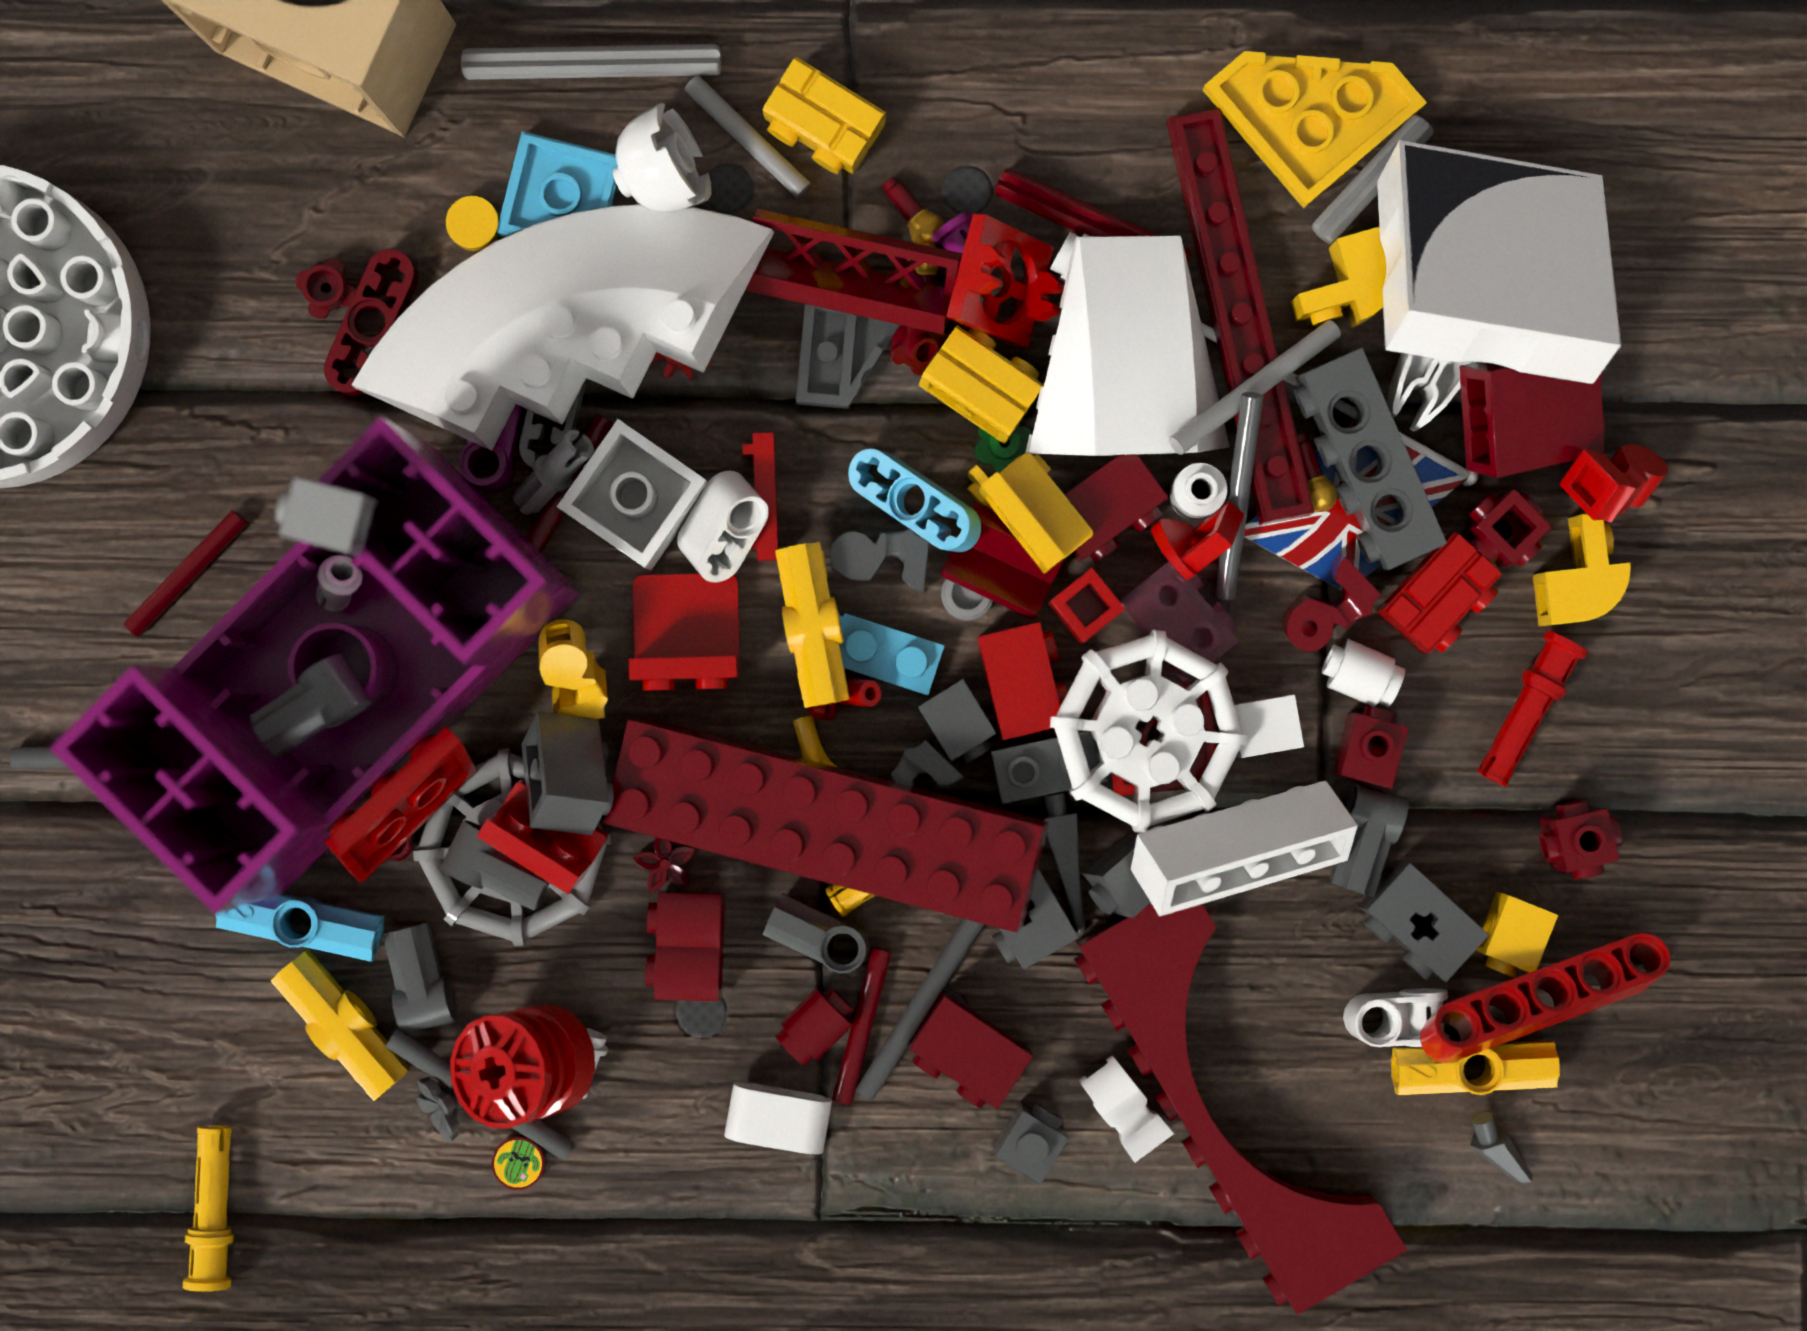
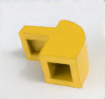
M1379 227L1337 238L1329 247V252L1338 283L1299 293L1290 302L1296 322L1311 318L1313 326L1322 325L1327 320L1335 321L1342 318L1343 313L1341 309L1346 308L1351 327L1353 328L1366 322L1383 308L1386 258L1380 241Z
M1588 514L1568 518L1574 569L1533 575L1539 627L1596 619L1614 608L1623 597L1630 579V563L1609 565L1608 555L1613 553L1614 538L1611 526L1608 523L1604 524V520L1593 521Z

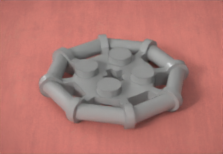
M510 748L498 749L497 755L476 765L477 773L427 820L418 850H413L414 861H419L446 914L444 920L449 925L453 926L456 923L512 941L513 945L517 947L526 946L528 939L579 913L585 915L591 908L588 903L606 845L611 844V835L608 834V839L585 877L569 894L550 884L549 887L560 895L562 899L525 917L524 906L485 886L483 889L471 886L461 898L451 877L440 870L441 859L445 858L450 848L441 847L453 807H456L466 816L465 820L483 826L486 819L503 805L515 785L514 776L525 780L523 757L512 754ZM500 777L502 793L476 807L464 797L469 792ZM598 822L597 827L603 830L600 822ZM481 894H485L510 902L512 917L511 919L472 907L471 905Z

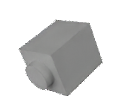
M294 477L292 488H286L283 491L278 503L276 520L282 524L279 535L362 556L376 500L358 493Z

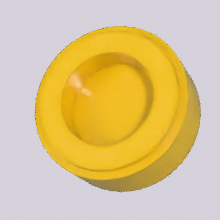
M466 196L458 199L449 208L446 215V229L452 240L461 248L468 251H481L497 240L500 217L496 209L487 200L478 196Z

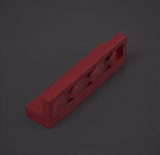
M756 210L753 215V223L775 231L784 232L795 247L787 252L766 248L745 291L934 333H944L950 320L946 315L962 253L766 210ZM821 241L835 243L846 258L838 263L824 261L813 246ZM873 252L885 254L897 269L889 274L874 272L864 258ZM925 263L947 268L945 287L925 283L915 269Z

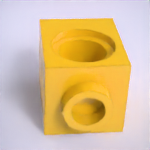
M1496 891L1482 929L1489 936L1475 951L1488 956L1485 963L1486 967L1513 978L1516 977L1518 969L1529 973L1536 971L1558 915Z

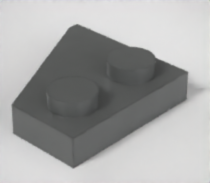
M805 304L796 403L800 405L849 409L900 325Z

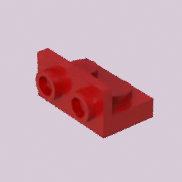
M519 780L513 786L503 805L486 819L476 837L561 891L569 894L585 877L608 839V834L597 826L592 835L530 828L526 784L524 780Z

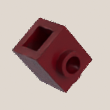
M1365 706L1363 715L1348 713L1332 774L1392 789L1409 727L1394 723L1396 713L1370 706Z

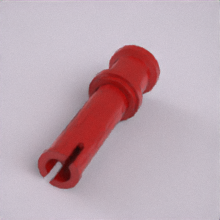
M1546 630L1542 637L1546 643L1532 668L1525 669L1521 675L1523 679L1520 683L1524 687L1517 701L1501 726L1490 750L1476 770L1478 774L1505 788L1509 784L1508 782L1521 757H1523L1552 702H1558L1560 698H1564L1567 692L1564 685L1577 661L1585 659L1589 653L1588 650L1577 643L1549 630Z

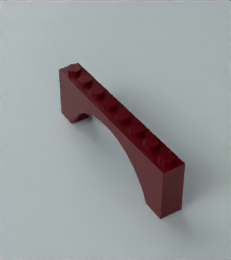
M1150 903L1134 918L1118 916L1077 940L1076 943L1082 954L1073 959L1089 986L1099 981L1109 998L1101 1003L1103 1010L1116 1031L1126 1026L1136 1045L1127 1049L1142 1076L1145 1077L1153 1072L1163 1090L1155 1094V1098L1170 1123L1180 1118L1190 1136L1181 1140L1197 1169L1207 1164L1216 1182L1208 1187L1223 1213L1226 1214L1234 1209L1244 1226L1235 1233L1250 1259L1253 1260L1261 1255L1271 1273L1262 1277L1278 1306L1288 1301L1295 1314L1299 1315L1407 1251L1383 1208L1371 1194H1330L1286 1182L1268 1173L1246 1158L1227 1140L1211 1119L1199 1095L1192 1075L1185 1032L1186 1006L1195 967L1206 943L1216 929L1204 905L1200 904L1159 916L1152 903Z

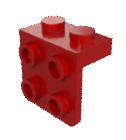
M700 574L641 575L635 578L633 581L634 658L629 659V680L643 681V691L675 690V680L696 679V689H728V678H741L738 580L734 575L722 582H709Z

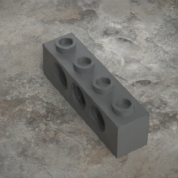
M1363 348L1354 350L1296 376L1295 378L1299 385L1298 388L1293 390L1296 403L1302 415L1306 419L1312 416L1320 433V436L1314 438L1317 451L1325 466L1333 465L1341 482V485L1336 486L1337 496L1345 513L1348 516L1355 514L1363 533L1358 534L1356 538L1366 561L1369 564L1376 562L1378 569L1390 570L1446 545V539ZM1340 398L1351 401L1356 408V420L1349 428L1339 426L1333 419V406ZM1362 447L1370 448L1377 456V468L1369 477L1360 475L1354 467V456ZM1385 495L1392 497L1398 505L1397 518L1387 526L1380 523L1375 515L1376 503Z

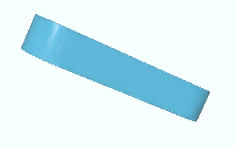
M865 449L857 453L852 459L848 470L849 482L852 488L935 547L952 552H964L971 549L977 543L981 533V521L976 511L899 458L888 452ZM872 464L878 466L877 471L881 475L895 481L891 487L873 482L874 477L869 473ZM918 485L924 493V505L917 514L910 515L905 509L904 497L911 487ZM938 513L944 517L957 519L956 524L961 528L958 537L950 536L951 529L940 521L933 520Z

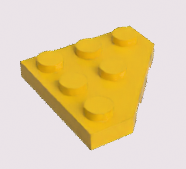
M1251 51L1241 53L1208 81L1202 89L1214 105L1220 108L1221 113L1303 209L1427 103L1393 63L1371 61L1370 64L1341 62L1339 58L1297 55L1296 58L1266 56L1264 52Z

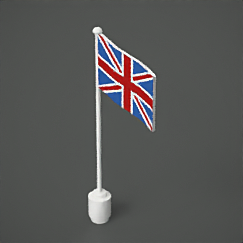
M1072 232L1068 234L1050 267L1051 270L1061 275L1059 280L1063 283L1066 281L1075 238L1079 237ZM1084 233L1082 237H1090V236ZM1201 322L1204 336L1217 343L1214 329ZM1291 373L1284 379L1295 387H1299L1295 378L1298 375ZM1341 399L1334 404L1333 408L1356 420L1357 412L1354 406ZM1353 420L1345 428L1351 427L1354 424L1355 420ZM1399 432L1431 507L1461 483L1464 486H1471L1477 481L1478 473L1468 471L1466 468ZM1360 448L1354 456L1356 471L1364 477H1369L1375 472L1378 464L1376 454L1370 448ZM1316 451L1315 454L1323 475H1326L1335 486L1341 485L1334 466L1326 467L1318 451ZM1388 495L1381 497L1375 506V515L1383 525H1390L1398 516V505ZM1338 496L1335 505L1325 512H1317L1307 517L1259 526L1256 516L1245 525L1244 537L1341 591L1342 586L1331 578L1332 562L1339 552L1365 578L1378 568L1376 562L1369 564L1364 558L1356 538L1358 534L1363 532L1355 514L1348 516L1345 513Z

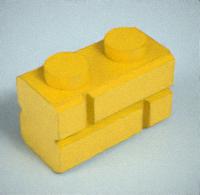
M798 57L792 60L780 83L775 87L762 110L764 119L770 123L767 128L770 134L792 147L797 140L815 151L812 155V159L834 174H838L842 168L854 174L886 123L885 111Z
M957 325L924 371L918 386L1005 445L1039 396L1040 388L1044 387V384L1037 380L1039 372L1028 362L1018 357H1013L1009 361L994 351L996 343L987 334L972 328L965 331Z

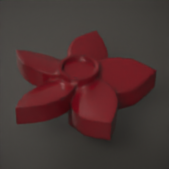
M656 837L654 841L655 853L642 852L632 857L641 868L652 870L647 880L649 893L660 889L665 884L667 878L676 886L688 887L687 874L680 865L690 860L695 848L681 846L672 850L670 841Z

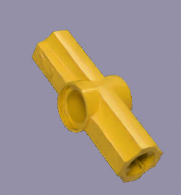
M805 543L775 550L785 606H782L784 628L790 653L795 654L798 682L804 707L808 708L850 700L840 644H843L841 622L836 599L830 595L827 579L828 572L821 543Z
M310 950L304 951L271 980L274 986L307 1023L305 1025L306 1032L313 1043L330 1059L339 1060L373 1101L411 1070L402 1057L385 1047L388 1041L376 1028V1018L367 1005L350 990L344 991Z
M1553 1040L1506 1042L1451 1063H1441L1433 1060L1425 1053L1422 1047L1392 1048L1391 1077L1394 1091L1397 1095L1470 1092L1472 1094L1485 1095L1492 1093L1494 1090L1555 1088L1560 1076L1559 1056ZM1474 1055H1482L1485 1060L1484 1072L1477 1079L1467 1080L1463 1072L1466 1061Z

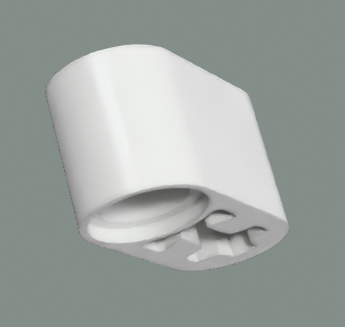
M724 471L718 473L708 481L681 527L677 537L678 547L705 580L709 582L727 580L737 572L764 527L769 514L768 506L738 472Z
M734 1082L724 1136L730 1140L804 1154H822L832 1099L818 1094L774 1086Z

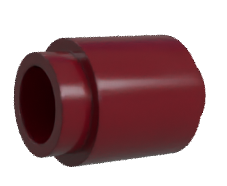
M816 987L781 1022L783 1029L775 1037L794 1059L803 1066H806L813 1058L819 1060L854 1025L848 1016L854 1009L833 987L826 993Z

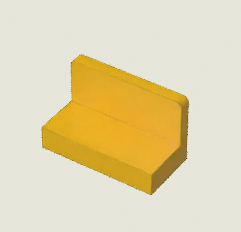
M1031 453L1023 454L1001 473L997 471L980 485L978 492L1044 574L1093 536V530Z

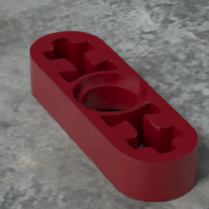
M382 250L371 258L324 363L325 378L334 389L343 394L356 396L364 393L352 386L355 378H350L347 384H342L344 375L338 371L341 362L350 364L357 352V349L347 345L350 338L352 337L363 346L374 348L396 319L407 309L417 287L419 274L416 265L404 253L398 250ZM396 262H399V270L405 275L402 283L393 281L390 284L386 296L395 301L393 308H390L381 300L369 297L372 289L382 295L387 280L380 275L383 267L392 269ZM375 308L381 310L385 316L383 331L374 337L361 335L357 325L359 316L367 309ZM362 350L356 361V366L359 369L363 367L369 357Z

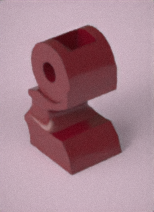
M1340 552L1332 562L1331 578L1342 586V596L1337 601L1329 602L1303 593L1288 606L1282 622L1284 633L1291 643L1300 650L1315 651L1324 647L1331 639L1334 624L1346 629L1356 620L1371 615L1373 604L1381 595Z

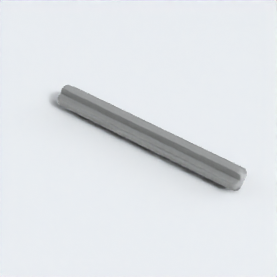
M716 44L466 48L462 51L461 69L465 78L469 80L707 76L720 74L722 58L721 50Z

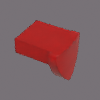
M1228 501L1196 527L1182 521L1161 519L1151 527V532L1161 552L1170 564L1186 580H1189L1233 546L1245 514Z

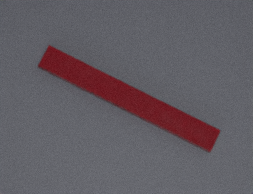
M1220 108L1171 116L1166 125L1228 392L1230 393L1276 359L1278 353ZM1284 379L1263 394L1251 482V492L1259 526L1307 517L1315 513ZM1239 413L1234 416L1236 427L1238 426Z

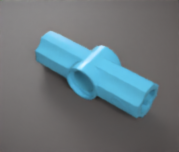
M287 894L277 895L215 914L216 928L275 940L290 948L302 946L371 962L375 960L378 949L381 946L385 917L323 903L321 900L310 896L296 897ZM295 908L305 910L310 916L311 928L307 935H300L291 927L290 916Z

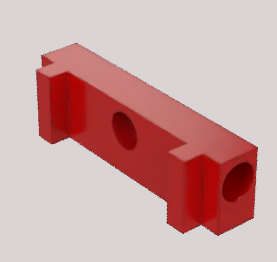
M773 432L752 433L753 444H742V454L744 458H753L754 490L766 502L769 514L764 527L749 552H757V560L759 562L777 561L775 550H779L775 435Z

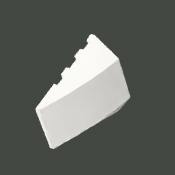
M1181 236L1076 237L1059 307L1062 308L1057 333L1052 337L1048 354L1051 358L1044 387L1040 388L1036 409H1039L1033 435H1029L1025 453L1091 456L1176 453L1169 443V437L1219 401ZM1225 424L1221 425L1185 453L1229 448Z

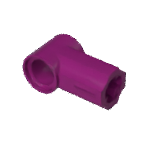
M516 404L492 451L468 440L467 445L460 454L459 469L462 476L479 491L487 494H497L506 490L514 479L515 464L513 458L523 407ZM496 455L499 459L497 472L487 479L478 478L476 475L478 461L484 456Z

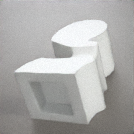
M1112 1055L1106 1059L1107 1064L1088 1078L1084 1075L1079 1079V1082L1094 1102L1093 1106L1110 1127H1114L1119 1132L1121 1144L1135 1163L1174 1133L1157 1111L1150 1109L1147 1105L1148 1099Z

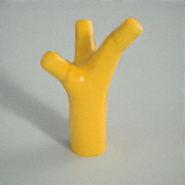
M806 716L794 720L793 724L802 758L837 767L823 750L814 718Z

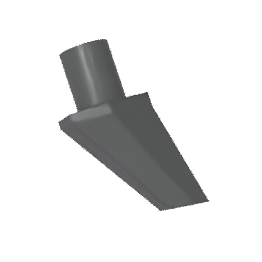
M1487 1111L1476 1113L1472 1117L1476 1134H1473L1470 1147L1512 1181L1519 1183L1531 1182L1533 1175L1511 1141L1509 1134L1497 1130L1492 1113Z

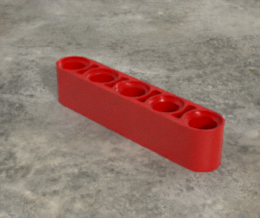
M1648 933L1635 934L1448 1002L1440 1007L1422 1027L1420 1033L1421 1046L1425 1053L1433 1060L1441 1063H1451L1639 994L1666 973L1670 966L1671 958L1668 947L1655 935ZM1630 955L1641 960L1646 972L1635 968L1631 962ZM1583 972L1590 973L1597 979L1600 990L1591 987L1586 982ZM1536 989L1547 992L1553 999L1554 1007L1547 1006L1541 1002ZM1489 1006L1497 1007L1503 1011L1507 1018V1025L1497 1022L1492 1017ZM1441 1023L1450 1024L1455 1027L1460 1035V1042L1447 1038L1442 1031Z

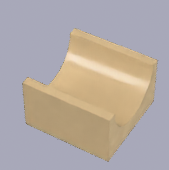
M162 0L215 52L402 137L406 136L456 27L455 21L441 0H348L324 7L297 6L282 2L281 0Z

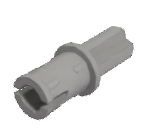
M567 431L562 440L548 455H542L535 460L533 472L513 494V501L519 506L520 512L529 515L531 512L538 513L557 492H563L570 487L573 474L594 454V446L585 434L573 446L572 442L579 436V431Z

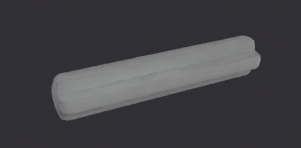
M1415 114L1410 117L1314 221L1311 228L1315 234L1328 244L1333 243L1378 195L1377 181L1398 141L1403 140L1425 144L1434 132L1431 125L1419 115Z

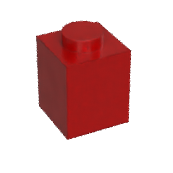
M1090 568L1047 603L1079 644L1086 642L1125 610L1124 606L1093 568Z

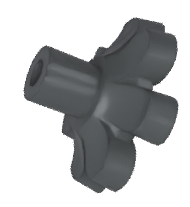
M429 1077L418 1080L417 1086L423 1094L416 1098L419 1108L424 1113H433L431 1121L434 1127L440 1132L445 1142H452L459 1135L460 1124L457 1117L458 1109L462 1108L455 1091L452 1089L446 1091L439 1088L438 1084Z

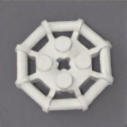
M1152 630L1149 636L1098 652H1094L1091 649L1082 656L1084 663L1056 717L1051 716L1050 727L1055 728L1072 785L1069 790L1070 794L1076 801L1083 799L1132 825L1134 832L1141 833L1147 832L1150 826L1202 809L1209 812L1216 806L1214 799L1241 746H1247V735L1242 734L1227 683L1226 675L1229 671L1222 663L1215 664L1167 638L1166 632L1163 630ZM1146 659L1145 675L1136 677V679L1118 683L1111 674L1110 670ZM1165 660L1198 679L1184 689L1161 676L1162 661ZM1099 681L1106 690L1092 720L1079 719ZM1206 690L1208 691L1220 732H1210L1204 729V716L1197 706L1196 699ZM1154 717L1158 722L1157 729L1160 731V736L1157 741L1150 740L1146 746H1143L1139 743L1142 734L1135 729L1136 724L1139 720L1148 722ZM1078 730L1090 731L1093 740H1096L1100 753H1097L1100 763L1091 770H1089ZM1204 742L1219 743L1198 782L1189 771ZM1109 773H1112L1134 785L1133 802L1101 785V780ZM1177 779L1187 791L1186 793L1152 804L1149 803L1150 788L1157 785L1167 784Z

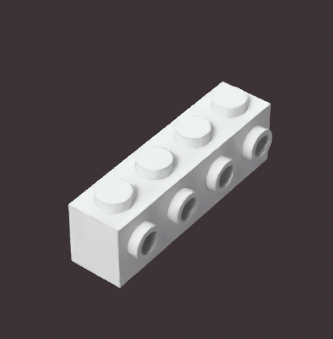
M1327 781L1308 786H1296L1287 792L1259 800L1251 799L1238 806L1213 813H1202L1189 820L1168 826H1156L1147 830V832L1138 834L1130 870L1158 915L1163 916L1348 861L1358 825Z

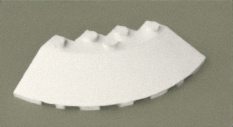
M622 205L592 209L534 224L492 243L459 263L428 287L396 319L374 347L352 386L492 451L516 404L562 425L586 378L633 399L656 352L704 373L774 232L770 228L733 215L700 208L687 207L676 211L664 212L650 210L642 205Z

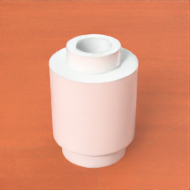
M1195 463L1187 466L1174 477L1169 487L1171 506L1180 516L1190 520H1200L1210 516L1223 505L1227 496V483L1223 474L1216 467L1206 463ZM1199 480L1206 485L1209 491V496L1206 499H1198L1192 494L1191 486L1194 481Z
M1347 639L1342 647L1335 644L1332 646L1325 659L1322 674L1329 676L1327 687L1373 707L1378 703L1389 707L1402 685L1405 668L1395 665V658Z

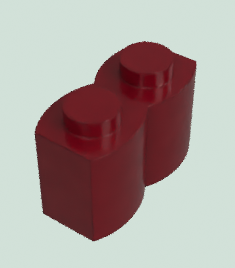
M662 891L658 893L657 902H649L647 933L656 934V954L647 955L645 985L646 987H654V1000L719 1001L722 999L725 893Z

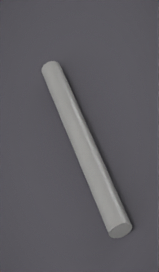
M1331 320L1324 322L1170 436L1169 443L1176 453L1183 455L1239 413L1242 393L1255 392L1262 395L1340 338L1341 332L1339 327Z

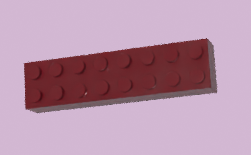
M645 717L628 719L612 784L613 803L608 815H605L603 822L607 825L1015 933L1025 923L1049 826L1048 821Z

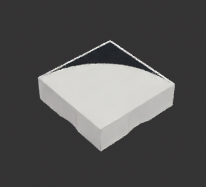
M1399 140L1377 181L1380 241L1386 258V278L1383 286L1386 350L1455 362H1487L1502 365L1523 373L1593 384L1621 346L1602 175Z

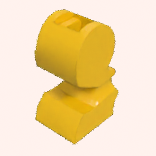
M559 619L548 623L542 628L539 635V670L544 683L554 686L552 688L553 713L592 719L605 718V704L608 701L606 670L599 667L593 651H586V637L583 628L575 621Z

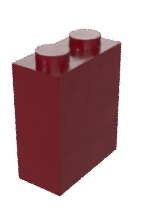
M1475 362L1459 366L1466 469L1468 471L1499 478L1576 460L1583 449L1595 450L1602 454L1605 453L1604 432L1606 421L1602 409L1601 391L1603 371L1596 381L1590 384L1523 373L1502 365L1487 362Z

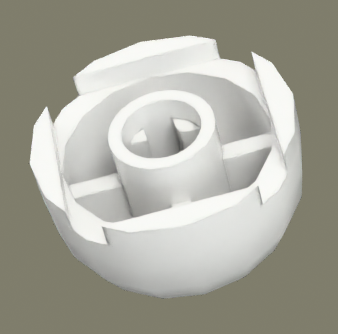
M659 103L632 119L618 137L616 146V162L618 167L613 169L615 182L625 197L633 196L640 205L650 210L670 212L687 207H696L708 201L712 194L709 172L699 177L695 166L694 157H703L691 131L674 109L663 113L665 104Z

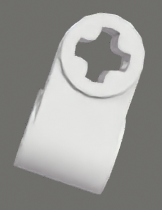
M1415 988L1401 990L1400 992L1358 995L1350 1000L1344 1009L1343 1019L1345 1027L1352 1036L1370 1046L1422 1047L1420 1042L1421 1029L1434 1013L1443 1006V1001L1448 999L1447 989ZM1379 1007L1383 1014V1022L1380 1028L1375 1032L1365 1033L1362 1026L1364 1014L1370 1008ZM1441 1023L1443 1033L1450 1039V1035L1444 1032V1023Z

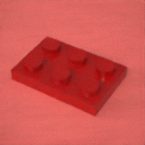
M446 726L436 736L430 734L424 737L412 750V759L397 773L390 772L383 776L372 788L370 793L372 797L356 812L354 810L348 811L332 826L330 830L331 836L324 843L361 884L477 773L462 742Z

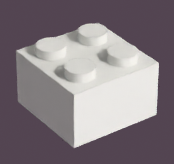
M617 419L557 507L638 564L652 571L683 526L708 482Z

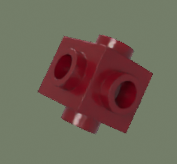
M1513 489L1499 494L1497 497L1492 492L1484 496L1468 512L1473 521L1463 532L1472 540L1470 544L1491 564L1502 568L1517 563L1521 567L1541 550L1543 544L1539 540L1552 526L1542 517L1544 514L1542 509L1531 497L1523 492L1518 493ZM1496 522H1501L1506 526L1507 536L1505 539L1492 527Z
M1578 800L1556 806L1558 814L1539 818L1543 831L1539 833L1540 847L1543 857L1547 863H1550L1551 869L1566 873L1572 872L1573 879H1583L1605 873L1604 864L1620 861L1617 847L1622 846V834L1617 819L1613 815L1609 816L1607 808L1589 806L1588 800ZM1584 832H1586L1589 844L1588 850H1584L1580 845V837Z

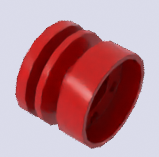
M534 1004L517 1008L513 1011L486 1015L469 1023L456 1039L450 1059L451 1083L459 1103L474 1120L490 1128L516 1127L535 1119L559 1114L576 1106L590 1089L595 1072L594 1047L586 1027L572 1012L556 1004Z

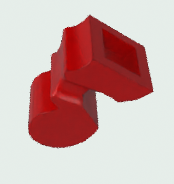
M1628 444L1621 446L1611 461L1602 453L1583 449L1559 485L1593 521L1605 520L1613 523L1615 518L1619 514H1624L1629 506L1635 508L1645 505L1667 475L1668 468L1660 456L1640 445Z

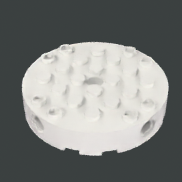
M0 165V488H9L43 481L68 470L96 451L112 435L131 408L142 384L150 348V315L144 285L136 264L114 230L84 203L48 181L28 172Z

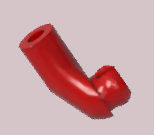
M847 679L850 700L808 707V713L811 717L831 721L836 716L837 704L873 707L881 699V688L875 681Z

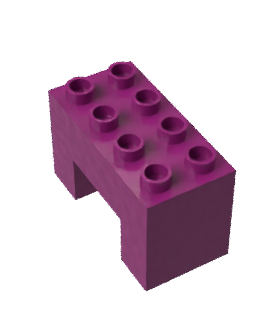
M381 416L315 482L365 495L376 500L362 556L298 541L173 668L132 665L49 748L215 914L284 894L328 849L324 842L331 836L330 830L334 823L348 811L354 810L356 812L372 797L370 795L372 788L383 776L390 772L397 773L412 759V750L424 737L430 734L436 736L445 726L449 728L539 637L542 628L548 623L555 621L582 594L433 445ZM331 556H347L353 559L351 563L356 568L361 569V585L352 594L351 601L344 610L340 612L326 611L323 608L327 599L325 598L320 605L316 600L317 587L320 585L318 581L319 567L325 559ZM341 654L370 699V705L355 717L332 728L326 726L282 756H273L255 734L249 716L298 685V678L307 669L330 656Z

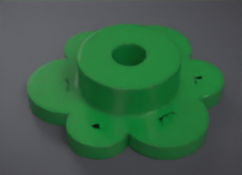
M1018 425L1008 439L1009 446L1003 448L1000 446V441L979 428L978 433L982 440L975 446V456L981 463H993L994 470L1000 473L1017 457L1025 454L1029 435H1032V432L1028 427H1019Z

